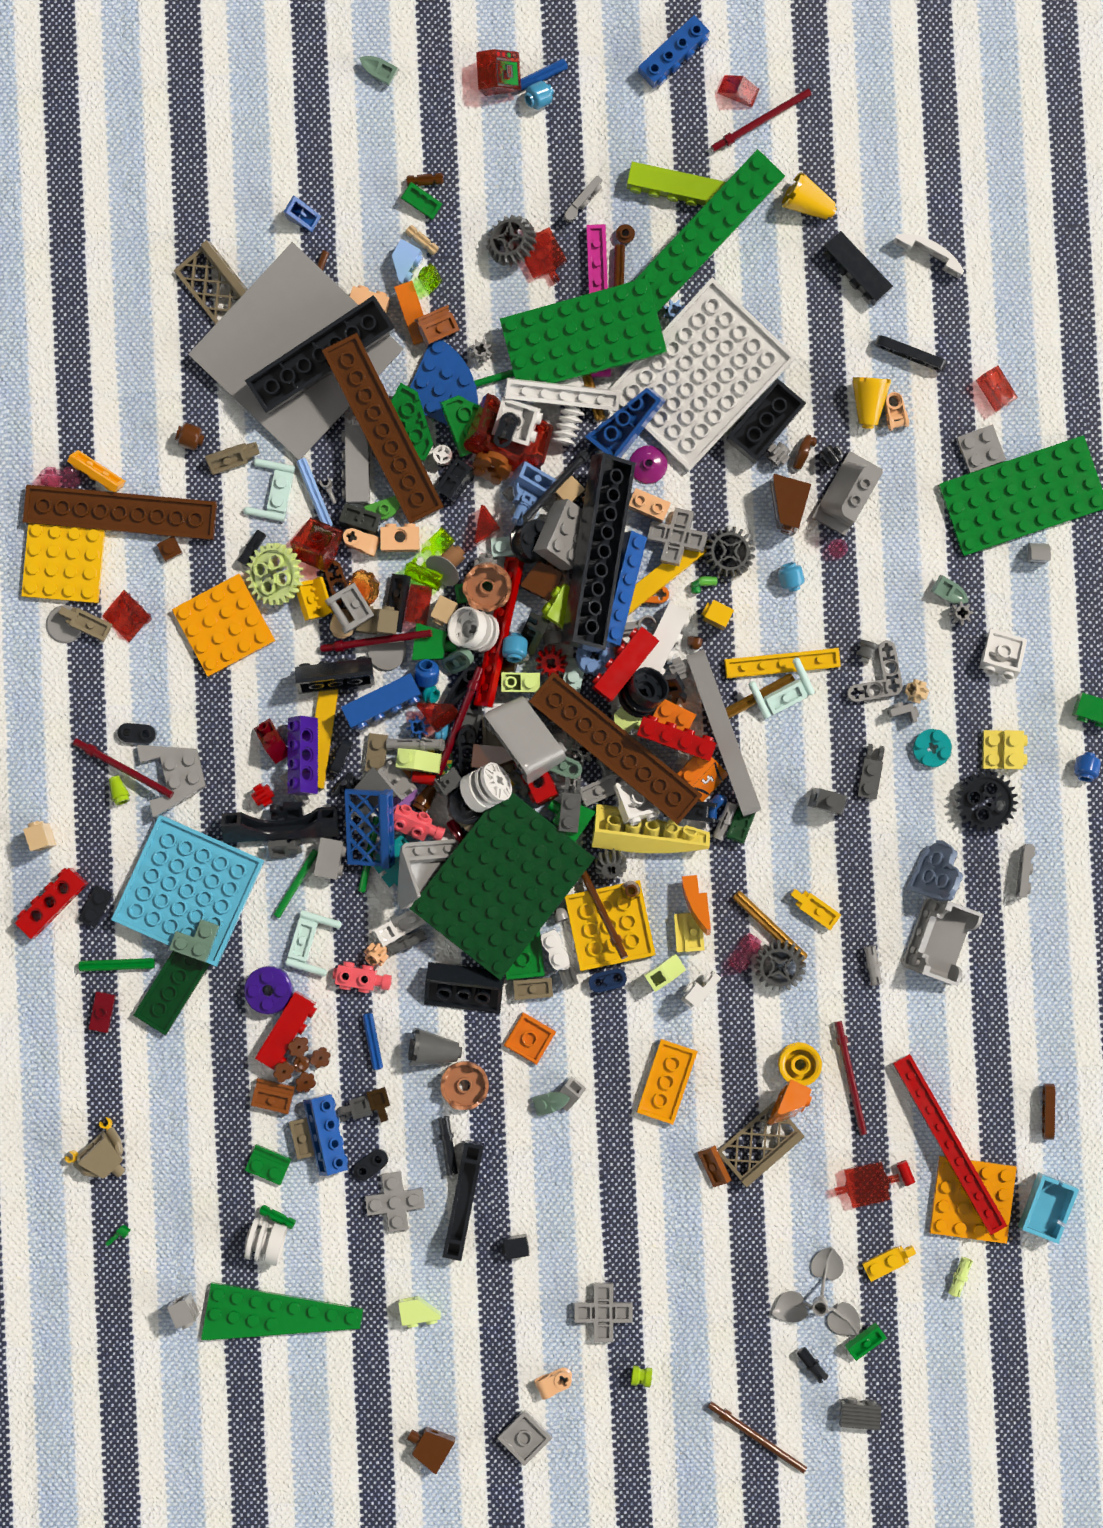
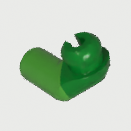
M702 576L694 580L690 584L691 593L699 594L701 592L700 587L716 586L717 577Z

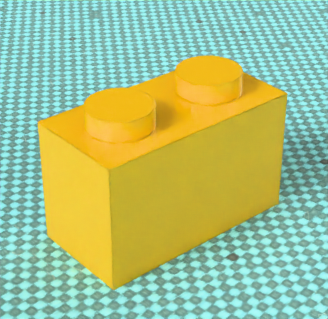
M713 600L711 604H706L701 615L704 616L703 621L723 631L734 610Z

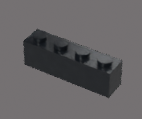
M842 231L823 247L822 251L824 252L823 256L828 262L832 261L837 266L836 270L842 276L845 275L850 280L849 284L863 294L862 297L868 304L876 305L891 291L893 285Z

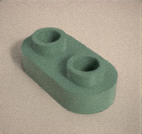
M459 648L442 660V666L447 672L456 674L468 668L474 661V656L470 650Z
M566 756L564 761L550 769V771L570 779H577L582 773V766L578 761ZM571 766L576 767L575 773L569 772Z

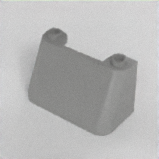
M520 696L485 713L483 721L489 732L492 731L494 737L498 738L514 760L516 767L523 774V779L527 784H530L564 761L567 750L561 742L558 743L532 709L533 705L529 702L530 699Z
M927 897L923 902L904 955V967L958 987L962 979V970L959 966H956L963 943L968 929L976 930L980 927L984 914L948 900L937 901Z

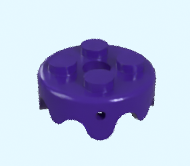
M270 965L253 971L247 978L244 986V995L249 1006L256 1012L267 1015L283 1010L288 1005L294 992V986L288 974L284 970ZM265 985L273 987V994L271 996L263 993Z

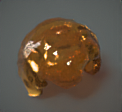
M363 569L357 570L353 573L352 580L348 583V586L355 583L368 606H370L378 597L380 582L376 579L374 573H368Z

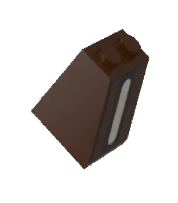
M774 474L770 480L776 527L781 529V533L792 535L800 527L811 484Z

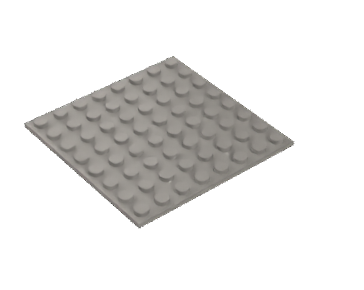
M291 242L188 355L299 460L304 457L350 407L334 373H331L270 415L265 413L245 380L358 306V304L300 248ZM389 335L366 350L379 376L404 348Z

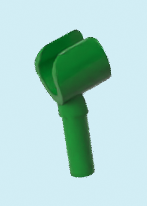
M122 1225L105 1244L109 1246L119 1236L125 1239L131 1229Z

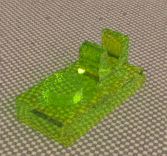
M431 263L423 267L419 272L418 279L424 290L430 295L442 282V279L436 267Z
M413 558L412 561L406 563L404 575L411 576V580L436 591L440 590L443 580L442 574L436 570L426 568V562L421 566L418 565L417 558Z

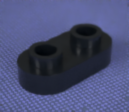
M124 723L120 725L117 731L119 739L129 743L150 744L157 737L155 728L146 724ZM125 729L130 730V734L128 736L124 735ZM144 731L149 732V736L147 738L143 736Z
M375 1149L356 1163L353 1169L354 1176L362 1181L372 1177L386 1166L388 1162L387 1152L383 1149ZM380 1156L382 1161L376 1162L375 1157ZM360 1168H365L366 1173L361 1174L359 1171Z

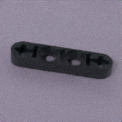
M878 335L874 344L884 351L936 371L944 372L947 361L938 356L883 335Z

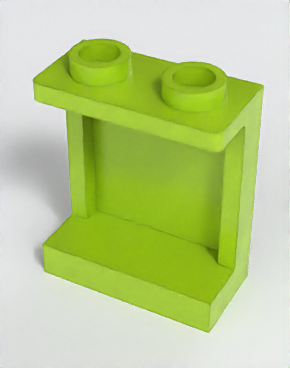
M566 584L556 586L553 589L550 602H547L541 610L543 612L541 617L550 620L561 629H563L570 589Z

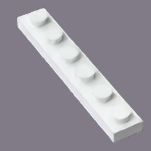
M507 378L504 397L506 399L618 411L621 392L618 390Z

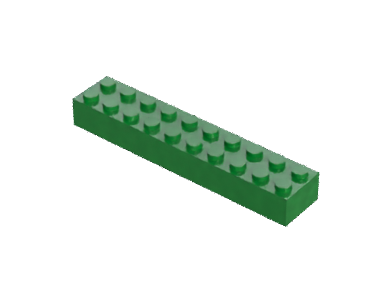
M758 149L634 280L648 277L657 313L785 178V175Z

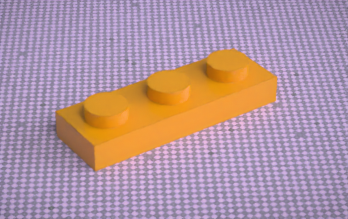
M79 450L71 454L67 460L75 469L86 473L90 479L98 481L109 491H118L123 488L126 482Z

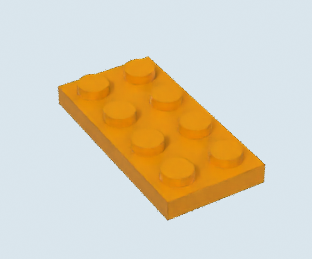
M660 1039L636 1112L673 1125L698 1051Z

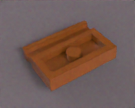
M448 305L414 320L419 326L418 329L426 345L460 330L453 314L448 309Z
M257 1078L251 1106L289 1114L295 1086Z

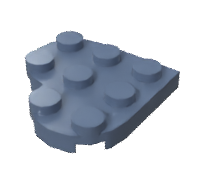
M936 840V843L930 847L926 846L906 888L937 901H952L963 880V874L954 866V861L958 855L957 851L943 840Z

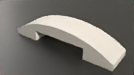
M897 234L893 243L907 251H910L914 245L945 262L943 270L958 279L964 272L960 263L948 250L930 239L912 234Z
M409 910L374 931L384 947L427 922Z

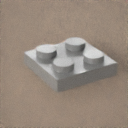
M993 424L956 438L969 473L1006 460Z
M524 1409L497 1439L525 1466L552 1439V1436Z

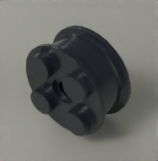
M538 519L528 522L524 521L521 526L516 525L512 529L510 547L512 553L519 561L534 563L545 560L533 551L545 524L544 521Z

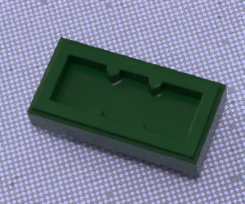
M738 804L725 838L743 845L756 813L743 817Z

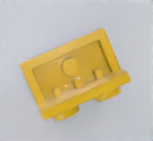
M322 576L313 580L301 582L303 585H297L300 592L296 594L305 621L323 618L333 613L331 607L325 603L329 596Z

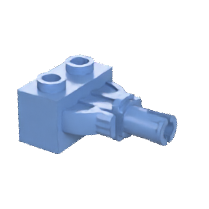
M526 461L514 470L509 483L513 487L514 499L512 503L516 507L511 522L518 526L523 524L522 516L556 481L555 478Z

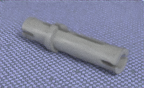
M422 737L421 739L388 738L386 748L388 751H395L398 748L426 752L431 750L444 751L445 741L444 739H428L427 737Z

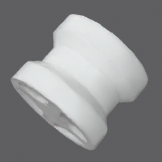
M439 445L433 451L434 460L438 465L446 466L451 463L453 455L448 446Z

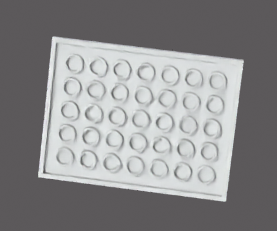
M713 277L662 331L668 353L634 362L609 389L621 392L619 404L622 407L646 388H652L666 400L645 429L689 471L796 359L775 336Z

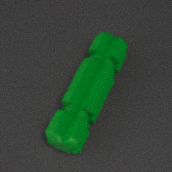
M262 1205L260 1208V1215L267 1216L268 1219L281 1225L284 1224L289 1229H292L296 1223L295 1219L287 1218L286 1215L274 1209L271 1210L266 1205Z

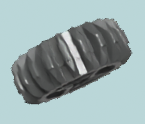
M511 214L510 218L504 216L503 221L498 220L497 226L492 225L493 231L488 232L491 237L486 239L488 243L486 247L489 250V255L496 263L510 267L514 263L519 266V261L525 262L526 256L531 257L529 252L535 250L533 245L537 243L535 239L537 235L534 227L529 224L530 222L527 219H523L519 215L515 217ZM518 229L522 230L523 236L518 234ZM500 246L504 247L505 253L501 252Z
M728 526L725 527V533L719 528L717 530L718 536L713 532L711 536L714 540L708 538L706 541L711 546L706 545L704 547L705 550L709 551L704 553V557H710L706 564L713 563L710 570L713 571L715 568H718L716 575L723 571L724 578L727 577L728 572H730L731 578H734L735 571L738 576H741L742 572L740 569L747 572L748 568L745 564L752 566L753 562L748 559L755 558L754 554H750V552L756 550L755 547H749V545L753 544V540L747 542L746 539L749 537V534H745L744 537L741 536L743 529L735 533L736 527L734 526L732 532H729ZM732 537L738 541L734 544H728L722 539ZM716 543L722 550V555L718 560H716L714 555ZM741 545H743L745 549V558L743 561L737 554V549ZM735 547L732 553L734 556L731 557L730 555L723 558L727 552L725 548L733 549ZM726 560H731L738 566L725 567L721 564Z
M780 939L777 940V945L773 941H770V947L764 944V951L759 949L758 954L760 956L755 957V961L758 963L754 964V968L759 969L755 973L756 976L762 975L759 981L763 982L766 980L765 987L771 984L773 985V991H775L776 986H779L780 991H783L784 986L787 990H790V983L796 987L797 981L801 982L803 979L801 975H805L806 972L802 969L806 967V963L801 962L805 959V956H798L801 953V949L799 948L795 951L796 945L794 943L789 947L788 940L785 941L784 945L781 944ZM774 952H784L788 955L781 957L777 953L774 954ZM767 956L771 958L770 961L773 965L768 971L765 968ZM792 960H794L796 965V971L793 975H791L788 964ZM777 962L778 964L785 963L783 968L781 966L775 968L777 966ZM779 974L786 979H777L773 976Z

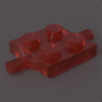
M550 227L541 232H536L537 236L535 239L537 243L533 245L535 250L529 252L531 257H525V264L534 280L549 274L553 284H556L553 276H555L557 282L560 281L556 273L557 268L568 261Z
M882 1161L843 1169L846 1179L845 1186L834 1187L836 1196L847 1193L850 1197L852 1208L890 1200L889 1184L900 1182L899 1174L887 1176L884 1172Z

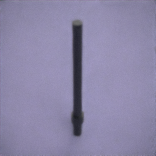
M591 443L585 450H581L576 456L577 459L522 516L524 521L528 522L580 465L585 464L590 459V455L597 448L596 445Z

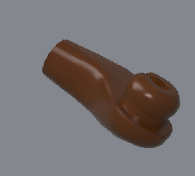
M807 434L799 445L793 467L796 469H802L809 455L810 446L815 447L817 439L811 437L810 434Z

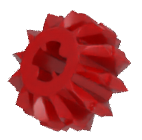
M552 645L551 650H549L548 646H545V652L539 650L538 655L540 657L535 659L539 663L536 668H543L541 675L548 672V678L553 672L558 676L559 671L564 673L565 668L563 666L568 665V662L565 661L567 654L560 655L563 649L559 648L558 651H555V645ZM549 659H555L554 664L550 665L548 663Z

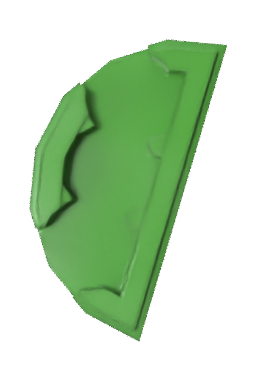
M396 496L364 506L365 510L381 514V520H386L395 516L400 504Z

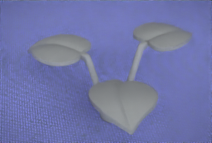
M833 1247L824 1248L814 1256L811 1263L813 1275L822 1277L820 1296L814 1298L813 1303L810 1304L804 1302V1298L800 1293L787 1291L779 1297L772 1315L783 1321L799 1322L808 1315V1310L805 1306L813 1310L817 1316H824L826 1313L833 1311L827 1318L829 1328L837 1334L857 1336L860 1332V1318L854 1306L841 1302L837 1305L836 1309L834 1307L828 1308V1301L824 1297L826 1278L829 1280L839 1278L843 1273L844 1265L841 1257Z

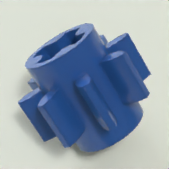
M416 715L415 721L408 720L411 723V727L406 729L412 730L411 737L417 734L418 738L421 739L423 733L428 735L426 728L431 727V725H425L426 718L424 717L421 721L418 715ZM423 723L421 726L423 730L415 732L414 724Z

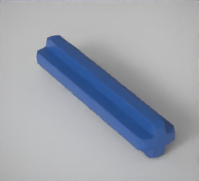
M560 59L519 79V87L515 86L517 91L521 92L538 81H544L568 68L567 63L564 59Z
M367 1013L362 1018L373 1070H379L383 1068L374 1018L372 1013Z

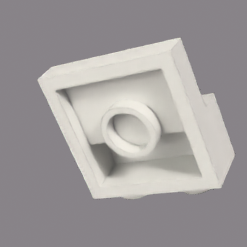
M503 397L492 435H495L502 415L507 412H513L518 416L519 423L512 441L530 446L531 442L534 443L537 437V432H535L536 424L540 425L543 413H540L541 408ZM511 415L509 418H505V421H507L506 429L515 422L512 420L513 416ZM504 431V434L499 437L505 438L507 431Z
M990 628L979 668L984 669L983 671L986 674L998 673L1002 674L1004 679H1016L1021 671L1027 639Z
M625 781L616 783L613 786L620 803L618 809L624 824L630 823L631 826H634L643 819H647L649 822L658 818L661 811Z
M712 971L711 974L707 972L701 979L702 985L696 981L693 984L689 982L683 989L685 993L681 1000L689 1007L694 1005L697 1008L721 977Z

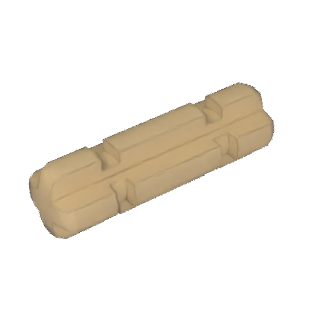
M413 225L406 229V235L410 238L413 237V240L423 249H427L429 254L435 255L439 247L435 243H431V240L420 231H417Z

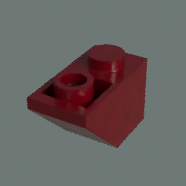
M270 718L254 728L265 751L275 764L288 757L287 744Z

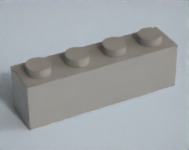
M345 425V431H342L341 434L342 442H345V450H342V461H345V469H342V480H346V488H342V498L346 499V503L349 505L370 504V444L360 425Z

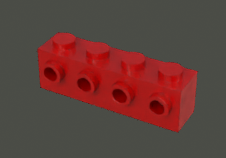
M642 626L638 630L634 628L628 635L630 640L626 645L622 643L616 650L618 655L615 659L610 658L604 665L606 670L603 674L598 673L592 681L594 685L591 688L608 702L613 701L659 642L656 637Z
M648 715L647 718H642L636 736L710 762L717 744L713 742L714 738L704 734L702 737L696 736L695 731L684 728V731L676 728V724L668 721L665 724L658 722L659 718Z
M296 991L255 1059L275 1070L277 1063L283 1064L287 1060L284 1056L289 1050L288 1044L294 1041L298 1034L302 1035L307 1027L304 1023L308 1017L312 1018L317 1010L315 1008L316 1002Z

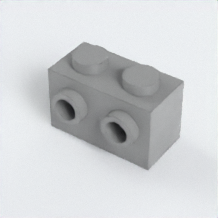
M320 838L314 876L335 880L342 876L344 865H341L342 857H346L347 846H344V841Z

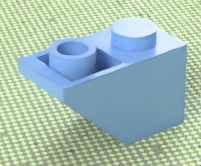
M403 239L399 241L392 254L399 284L411 281L413 277L412 271L415 266L419 267L423 260L421 250Z

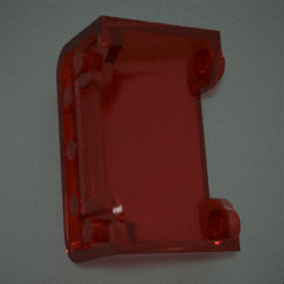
M487 393L483 397L465 437L464 448L476 455L482 451L483 454L495 451L504 455L508 459L509 466H512L511 472L513 473L524 461L539 469L545 462L554 426L544 420L541 421L540 425L536 424L535 432H537V437L534 443L531 442L530 446L512 441L508 447H498L494 443L492 431L501 401L495 395ZM498 437L501 440L500 444L508 441V439Z

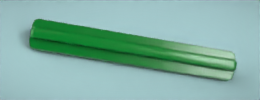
M155 959L80 961L78 968L79 971L155 968Z

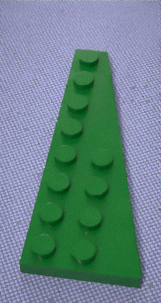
M212 1282L201 1340L360 1329L364 1308Z

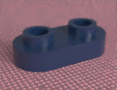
M619 968L598 972L590 977L589 986L594 992H604L620 988L625 985L627 976ZM614 975H620V981H614ZM596 979L602 980V984L600 986L595 985Z

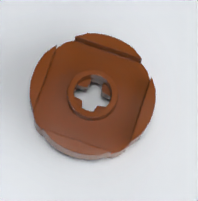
M482 451L475 456L473 474L490 481L492 484L499 485L501 481L509 477L512 466H509L508 459L504 455L495 451L483 454Z

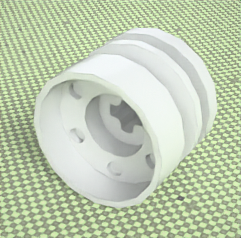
M471 607L457 609L452 614L448 623L447 630L451 642L475 652L484 653L489 651L495 645L499 636V624L496 618L491 614Z
M491 762L463 776L460 781V790L465 803L472 810L483 812L508 799L512 794V785L506 771L497 763Z
M255 1218L252 1226L249 1228L245 1241V1259L250 1260L252 1253L255 1252L254 1261L257 1262L261 1254H265V1264L278 1266L286 1238L287 1226L275 1223L271 1231H268V1222L264 1221L262 1228L259 1229L260 1219Z

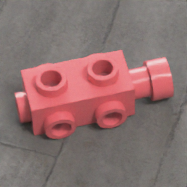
M397 804L394 809L395 831L423 842L426 835L433 837L436 841L442 839L446 828L431 824L433 819L426 812L418 813L406 804L401 806Z
M343 961V965L339 964L337 968H334L333 979H335V984L340 985V989L351 990V987L358 988V992L369 993L370 990L373 991L375 986L383 990H390L392 975H377V970H373L374 966L362 965V968L354 967L355 963ZM343 973L349 974L348 980L343 979ZM362 976H366L368 978L367 983L362 982Z

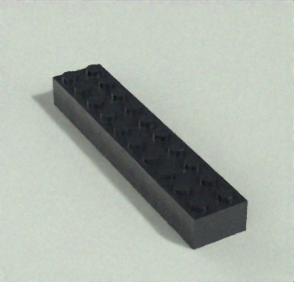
M604 452L591 456L561 637L562 644L591 652L606 650L636 465L635 462Z

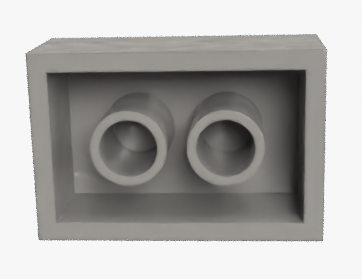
M569 499L554 501L533 549L534 552L559 570L573 569L583 510Z

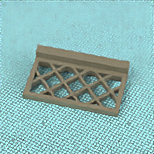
M206 240L201 244L202 247L174 271L216 324L219 321L217 319L218 311L228 312L232 307V299H240L248 289L214 245ZM202 253L207 257L206 266L197 265V257ZM186 266L193 267L192 278L184 277L181 273ZM196 267L206 268L205 279L195 278ZM209 269H216L218 271L217 281L208 280ZM195 281L204 282L203 293L194 290ZM208 282L217 283L216 294L207 293ZM221 284H228L230 287L229 296L220 295ZM206 296L216 297L215 308L206 305ZM219 297L229 298L228 309L218 308Z
M775 1101L718 1150L720 1157L746 1187L750 1186L805 1137L790 1119H786L787 1122H778V1135L767 1134L768 1112L774 1107ZM756 1122H765L764 1134L753 1133V1125ZM781 1123L789 1124L794 1131L788 1136L780 1135ZM751 1127V1133L746 1132ZM742 1134L751 1135L750 1146H738L739 1137ZM753 1135L764 1136V1147H752ZM766 1136L778 1137V1143L775 1148H766ZM780 1137H785V1139L782 1142H780ZM727 1147H735V1159H727L722 1152ZM738 1148L750 1149L749 1160L738 1159ZM752 1149L763 1150V1158L760 1161L751 1160ZM766 1150H771V1151L765 1156V1151H766ZM730 1161H735V1167ZM737 1161L749 1162L748 1171L743 1176L737 1170Z

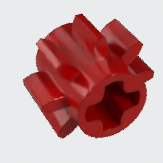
M259 783L253 787L255 792L251 796L258 806L263 804L266 807L273 803L271 798L275 795L268 784L263 786L262 783Z

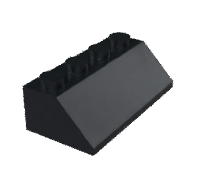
M360 656L356 660L343 658L331 663L329 661H320L315 665H310L309 663L300 664L298 667H295V681L298 693L305 694L375 685L372 658Z
M428 962L424 1005L500 1014L504 976L499 980L484 968Z

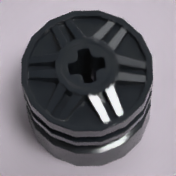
M650 667L640 668L618 693L619 703L628 714L636 718L647 717L668 697V682L659 671Z

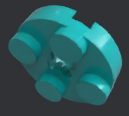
M928 729L918 734L912 749L914 757L919 763L928 767H938L943 765L951 756L952 744L949 737L943 731ZM929 743L937 745L934 754L932 751L928 752L927 750L930 747Z

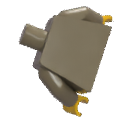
M106 1117V1120H108L106 1127L101 1121L99 1122V1126L107 1130L106 1133L102 1131L79 1154L75 1150L69 1151L73 1155V1159H70L68 1156L65 1157V1161L68 1163L73 1162V1166L83 1176L104 1179L112 1173L119 1178L125 1171L120 1165L123 1161L121 1138L115 1128L112 1127V1120Z

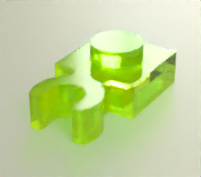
M441 527L428 540L431 545L424 547L421 553L424 554L426 551H430L432 553L431 556H433L438 551L442 555L455 540Z

